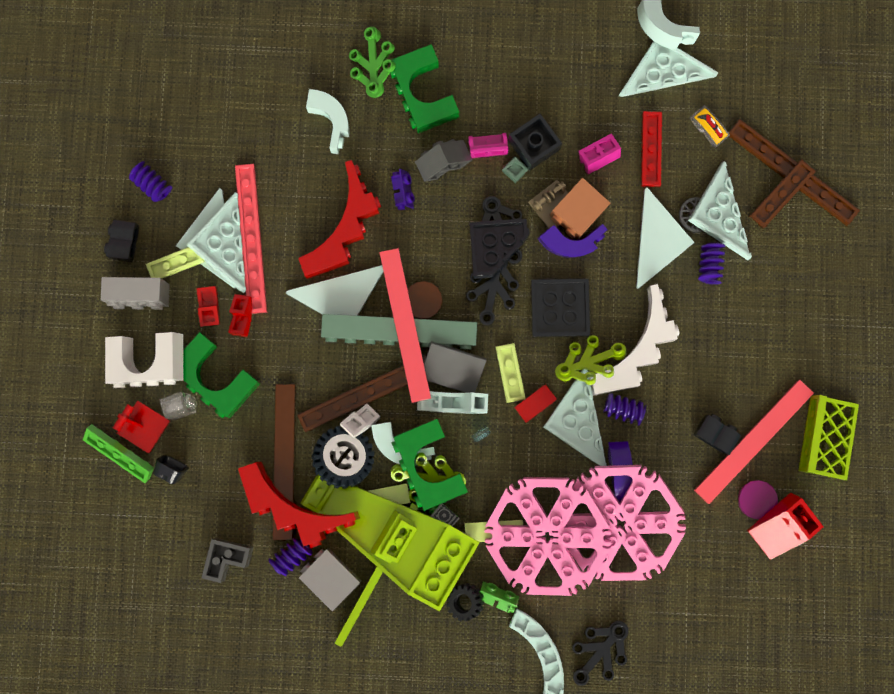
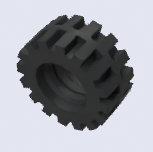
M466 583L452 589L446 600L449 601L446 606L450 607L448 612L453 613V618H458L459 621H468L480 614L484 608L482 607L484 604L482 598L484 596L479 593V588L476 589L475 585ZM462 594H466L470 598L472 603L470 610H464L461 607L459 598Z

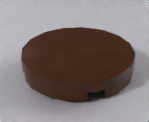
M426 281L416 282L409 287L408 295L413 317L428 319L439 312L442 305V295L438 287Z

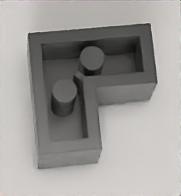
M455 139L447 142L438 141L432 145L433 148L421 153V157L415 163L425 182L437 180L450 170L461 169L473 159L464 140L455 141Z
M219 538L211 539L202 579L218 583L224 582L229 564L242 568L249 566L254 547Z

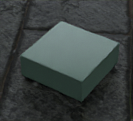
M514 157L502 169V172L515 184L528 171V168L517 157Z

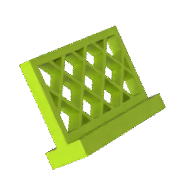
M812 395L810 397L799 464L800 472L847 480L859 404L827 398V396ZM826 402L832 403L835 411L831 414H828L826 411ZM846 406L852 407L851 416L848 418L841 411ZM838 413L843 422L836 426L831 417ZM826 421L833 428L828 433H825L822 429L823 423ZM843 425H846L848 428V435L845 437L838 430ZM835 432L840 440L833 445L828 436ZM823 440L830 447L824 452L819 448L820 442ZM840 444H843L845 447V453L842 456L835 449ZM832 451L837 459L830 464L825 455ZM820 459L827 466L821 471L816 470L817 461ZM837 463H840L842 466L841 475L836 474L832 468Z

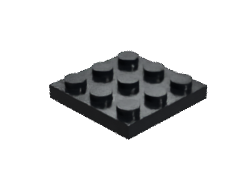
M589 279L531 280L532 337L590 336Z

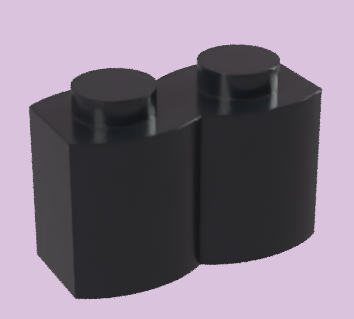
M113 220L112 224L108 227L110 239L105 244L104 253L109 259L132 263L139 235V225L133 222Z
M711 414V416L705 415L693 435L719 452L730 455L741 437L738 429L730 424L724 425L721 423L722 419L714 414Z

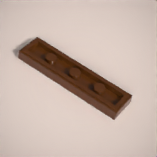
M801 159L749 217L764 229L816 171Z

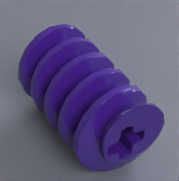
M145 161L138 163L131 170L129 180L135 182V185L140 187V190L145 192L148 197H151L153 202L163 200L173 187L169 185L165 188L167 181L163 180L160 182L162 177L160 175L155 177V170L149 172L151 167L149 165L144 167Z
M708 243L701 246L703 253L700 254V258L703 260L700 261V266L702 267L699 269V273L702 275L698 276L699 281L706 284L722 283L717 278L723 277V274L718 273V271L723 270L724 267L718 264L724 262V259L719 258V256L725 255V252L720 251V248H725V244Z
M609 393L603 413L607 411V417L615 413L616 420L622 415L623 422L629 417L630 424L636 419L637 426H640L645 415L646 405L643 407L642 401H639L636 405L635 399L628 403V397H624L621 401L620 395L613 399V393Z
M293 538V546L287 543V551L281 548V556L275 553V561L271 558L268 559L278 574L287 576L288 570L293 571L295 569L294 564L299 566L301 564L300 559L305 561L307 559L306 554L309 556L313 554L310 545L303 547L301 538L300 540Z

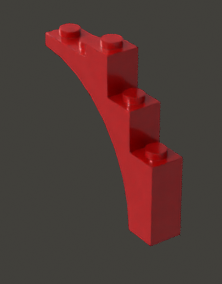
M352 160L345 162L349 194L342 220L333 234L322 245L298 258L306 279L350 264L348 258H351L348 247L344 248L343 246L364 239L363 233L366 230L363 222L358 221L379 214L378 208L381 205L378 197H373L372 192L367 193L364 182L360 183L358 178L361 175L357 164L354 165Z
M255 462L238 468L252 514L259 512V515H263L272 511L277 530L284 528L286 532L297 526L303 547L310 545V548L321 545V540L326 539L324 531L326 534L338 531L337 526L344 525V528L355 525V520L360 519L358 511L347 514L326 515L299 507L288 500L274 486L262 462Z

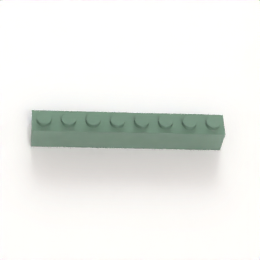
M322 314L321 338H325V342H337V339H345V343H356V340H364V344L374 345L375 341H383V345L391 346L398 342L393 318ZM414 319L418 341L422 344L421 347L429 348L431 341L448 347L457 345L460 346V349L471 350V346H476L477 322Z

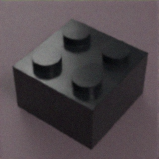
M541 113L510 133L508 142L529 171L557 153L562 146V142Z

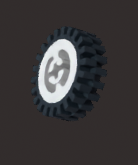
M340 426L335 427L333 430L332 428L327 430L318 439L313 449L312 465L316 468V475L319 474L321 476L320 480L322 482L325 480L327 485H335L334 488L342 487V489H347L349 486L354 487L356 484L361 483L369 474L374 464V451L371 450L373 448L372 443H368L369 438L367 436L364 438L362 436L363 433L353 438ZM348 447L352 450L339 464V468H337L334 464L346 452ZM353 452L355 453L356 461L353 459ZM330 454L333 455V462H334V464L332 463V461H331V459H330Z

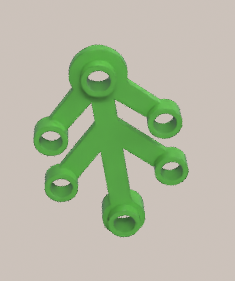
M368 27L364 31V37L368 41L369 61L356 49L351 50L349 58L370 72V79L364 76L363 71L357 67L351 69L350 76L366 86L368 96L377 98L383 94V82L390 72L394 71L396 66L390 59L386 60L389 54L394 51V45L389 41H385L381 46L382 52L377 58L376 43L380 40L381 33L375 27ZM382 66L383 71L378 76V70Z

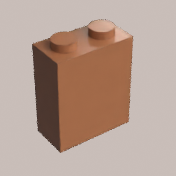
M582 178L549 215L555 224L561 225L566 229L565 232L568 236L578 240L611 203Z

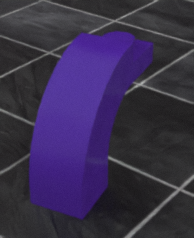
M601 224L582 240L574 241L564 237L556 226L553 225L537 239L553 254L574 258L587 255L596 250L598 247L593 242L598 243L605 237L603 233L607 231V228Z
M628 441L608 442L610 466L632 465ZM628 475L611 476L612 492L619 503L633 480Z

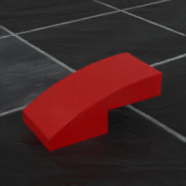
M217 286L196 288L200 327L219 325L220 315Z
M234 294L229 311L233 314L228 333L235 336L248 337L252 317V297Z
M545 384L514 408L527 423L555 402L557 398Z

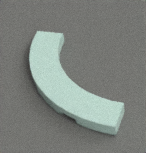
M516 608L509 627L524 636L537 652L544 675L543 694H563L564 673L555 644L534 618Z

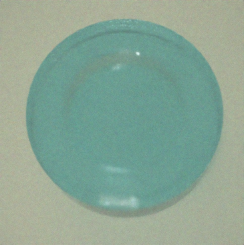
M485 426L473 433L471 437L474 442H478L487 437L491 431L488 426Z

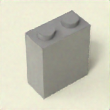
M328 548L325 551L321 549L314 556L316 561L312 565L308 563L300 571L302 575L299 579L333 611L359 585L361 580Z

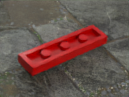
M643 111L641 187H660L662 112Z

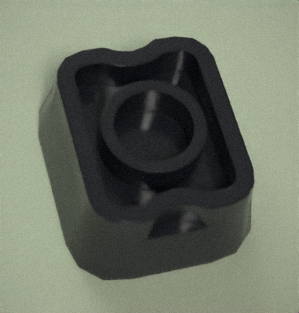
M163 455L157 458L153 475L170 484H175L181 480L189 467L170 456Z

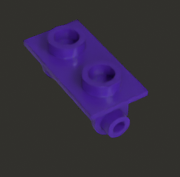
M399 169V172H393V176H391L393 190L400 189V192L394 193L395 206L398 207V210H404L405 206L414 209L413 202L415 198L411 192V176L409 172Z

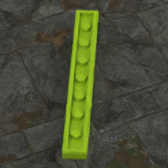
M412 503L410 508L417 511L418 506ZM402 528L399 533H404L405 529ZM392 545V546L389 548V551L394 550V547H395V546ZM376 567L335 641L336 645L341 647L344 644L383 572L378 567Z

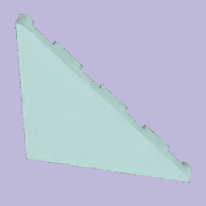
M653 41L619 96L624 97L714 78L718 72L679 48L671 49Z
M723 161L688 221L722 244H725L746 260H749L752 255L748 250L746 233L744 228H742L740 211L737 202H735L734 189L726 169L727 164Z
M219 188L177 243L176 247L180 250L188 247L187 243L224 205L222 189ZM207 262L201 263L202 266L207 268L209 271L218 276L224 282H226L231 287L236 289L235 286H233L228 280H226Z
M648 188L644 190L637 289L694 243Z
M235 192L187 243V246L244 294L246 287L238 194Z
M382 265L288 290L286 294L320 314L358 316L383 274Z
M582 369L581 373L584 374L588 372V370ZM575 379L543 428L597 465L607 466L591 385Z

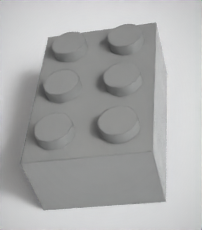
M102 277L101 301L107 303V306H113V309H125V306H129L132 309L142 310L144 306H147L154 310H162L163 307H169L170 284L161 278Z

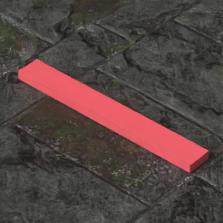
M235 165L246 296L252 297V314L267 313L255 165Z
M399 249L379 252L411 403L431 399Z
M798 380L734 447L731 454L727 455L694 491L707 504H710L814 392L801 380Z

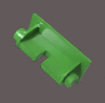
M483 581L479 593L483 594L482 600H484V603L493 606L496 600L499 601L496 608L507 613H514L518 605L519 596L512 591L500 589L493 583Z

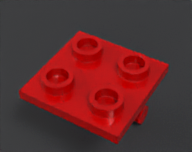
M137 401L134 407L127 404L123 412L118 414V420L112 428L118 431V435L150 454L170 423V420Z

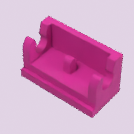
M506 133L468 137L469 151L472 158L508 154Z
M612 133L579 150L580 163H584L585 171L588 175L621 156V147Z

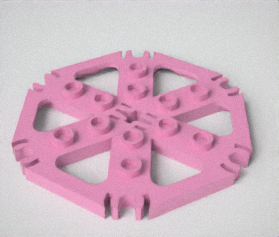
M642 465L595 466L594 469H589V472L592 474L591 477L587 478L584 473H581V480L579 476L577 477L573 488L579 489L581 485H584L582 492H585L586 488L589 490L611 526V529H609L611 530V535L604 536L605 540H612L611 549L597 571L595 579H599L601 573H604L601 581L647 580V577L651 579L652 574L650 570L655 569L660 574L661 566L664 571L682 540L686 526L685 524H679L678 521L685 520V512L660 474L655 480L656 471H653L652 475L647 476L645 475L647 471L646 466L639 473ZM628 475L633 479L620 503L605 482L607 476ZM653 490L660 491L670 506V511L640 512L650 492ZM592 513L572 514L566 526L595 527L597 522ZM617 518L620 521L625 520V529L621 525L617 526ZM667 533L672 539L664 554L657 557L641 534ZM621 544H623L637 565V569L633 572H613L609 568ZM567 548L584 572L586 566H588V571L597 556V551L594 549L591 556L585 558L577 548Z
M524 477L523 480L519 479L520 488L516 489L513 484H510L509 489L508 487L506 488L485 526L487 527L485 533L492 534V538L485 539V543H488L485 546L508 584L514 578L513 588L517 583L523 585L522 593L529 587L526 594L572 596V593L577 594L575 585H581L583 590L586 589V583L589 587L611 549L612 540L604 539L605 535H611V530H609L611 526L589 490L586 488V491L581 494L584 485H581L579 489L573 488L574 479L570 481L569 486L566 485L569 478ZM536 487H556L560 491V495L548 516L533 493V489ZM513 502L528 525H500L498 519L506 504ZM580 503L588 506L597 522L595 527L566 526ZM549 532V535L553 537L550 538V541H546V538L542 535ZM516 546L530 548L518 569L511 570L499 552L501 547ZM567 548H593L597 551V556L587 572H581ZM547 557L562 579L561 586H538L535 583V578Z

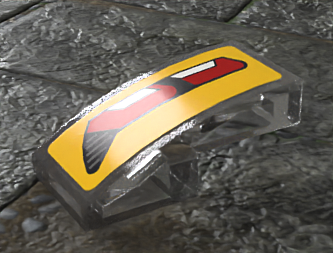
M702 106L689 117L698 131L704 133L712 147H717L730 136L722 123L706 106Z

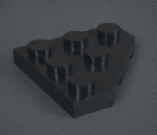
M527 219L469 222L473 278L494 277L528 239Z

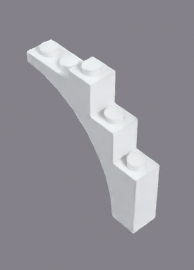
M658 284L647 288L649 301L648 318L640 340L631 353L613 367L614 375L611 378H606L599 373L595 374L596 382L591 385L593 396L640 386L642 376L641 372L637 371V368L659 363L658 359L661 358L660 350L655 345L678 339L679 329L677 324H674V320L666 322L668 318L667 310L662 305L661 300L664 297L662 289H659Z

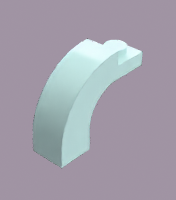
M641 0L637 8L638 19L642 29L653 41L662 46L677 49L679 43L685 45L694 44L700 34L699 27L682 26L669 21L663 14L661 0Z
M309 89L306 104L308 113L323 115L332 122L333 131L330 151L333 154H339V150L343 149L344 146L343 137H349L350 135L349 123L344 108L333 96L319 90Z
M430 391L431 399L417 403L418 411L484 414L488 411V394Z
M392 423L371 425L373 438L379 450L388 459L400 464L401 455L399 452L395 453L391 444L394 441ZM434 447L420 449L418 453H424L427 456V460H431V456L435 455Z

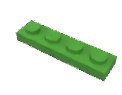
M91 424L86 428L83 441L142 482L146 483L150 479L154 467L147 461L135 455L134 452L125 448L117 440L112 439Z

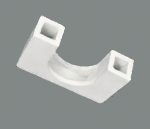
M175 332L155 333V360L152 366L143 373L137 370L133 361V338L124 336L105 337V384H113V388H125V384H130V387H142V383H147V386H158L159 382H164V385H175L176 381H183V334Z

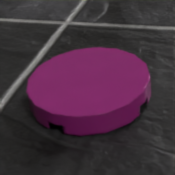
M760 480L746 483L738 494V505L741 511L753 519H761L778 504L777 493L774 488L767 482Z

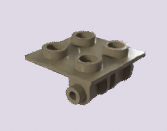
M558 180L528 202L548 228L553 225L556 228L559 226L552 221L549 214L568 194L565 190L566 185Z

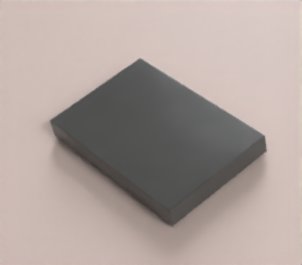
M431 341L424 361L427 381L462 392L475 393L487 360L484 357Z

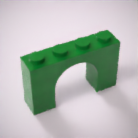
M432 44L391 60L396 66L394 71L390 72V76L397 81L395 88L398 95L403 96L404 101H402L405 112L409 111L411 118H409L412 129L416 128L419 134L459 118V110L453 95L432 103H424L417 100L410 92L411 83L417 76L439 68V61Z
M199 332L183 350V380L187 383L186 387L191 392L195 393L197 391L201 395L200 399L206 405L212 404L216 408L214 411L220 417L231 418L261 383L247 371L242 370L225 389L211 391L206 388L200 376L201 367L218 346Z
M438 419L393 437L394 441L391 442L395 453L399 452L402 459L399 460L402 470H407L409 478L406 480L410 489H415L417 496L414 497L418 508L422 507L424 511L468 492L460 473L439 482H428L420 478L416 472L414 463L418 451L423 446L445 437Z

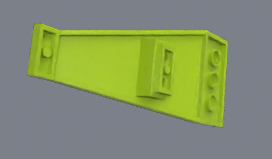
M318 474L302 499L301 504L316 513L326 515H339L358 511L360 519L355 520L356 524L344 528V525L337 526L338 532L408 595L440 611L480 542L446 522L357 486H349L347 489H342V487L334 488L335 485L332 484L329 486L325 480L323 482L320 480L321 476ZM404 528V533L400 534V530ZM394 545V550L389 551V548Z

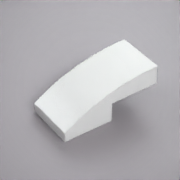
M366 404L356 413L350 414L340 423V426L355 438L370 428L371 425H374L380 419V415Z

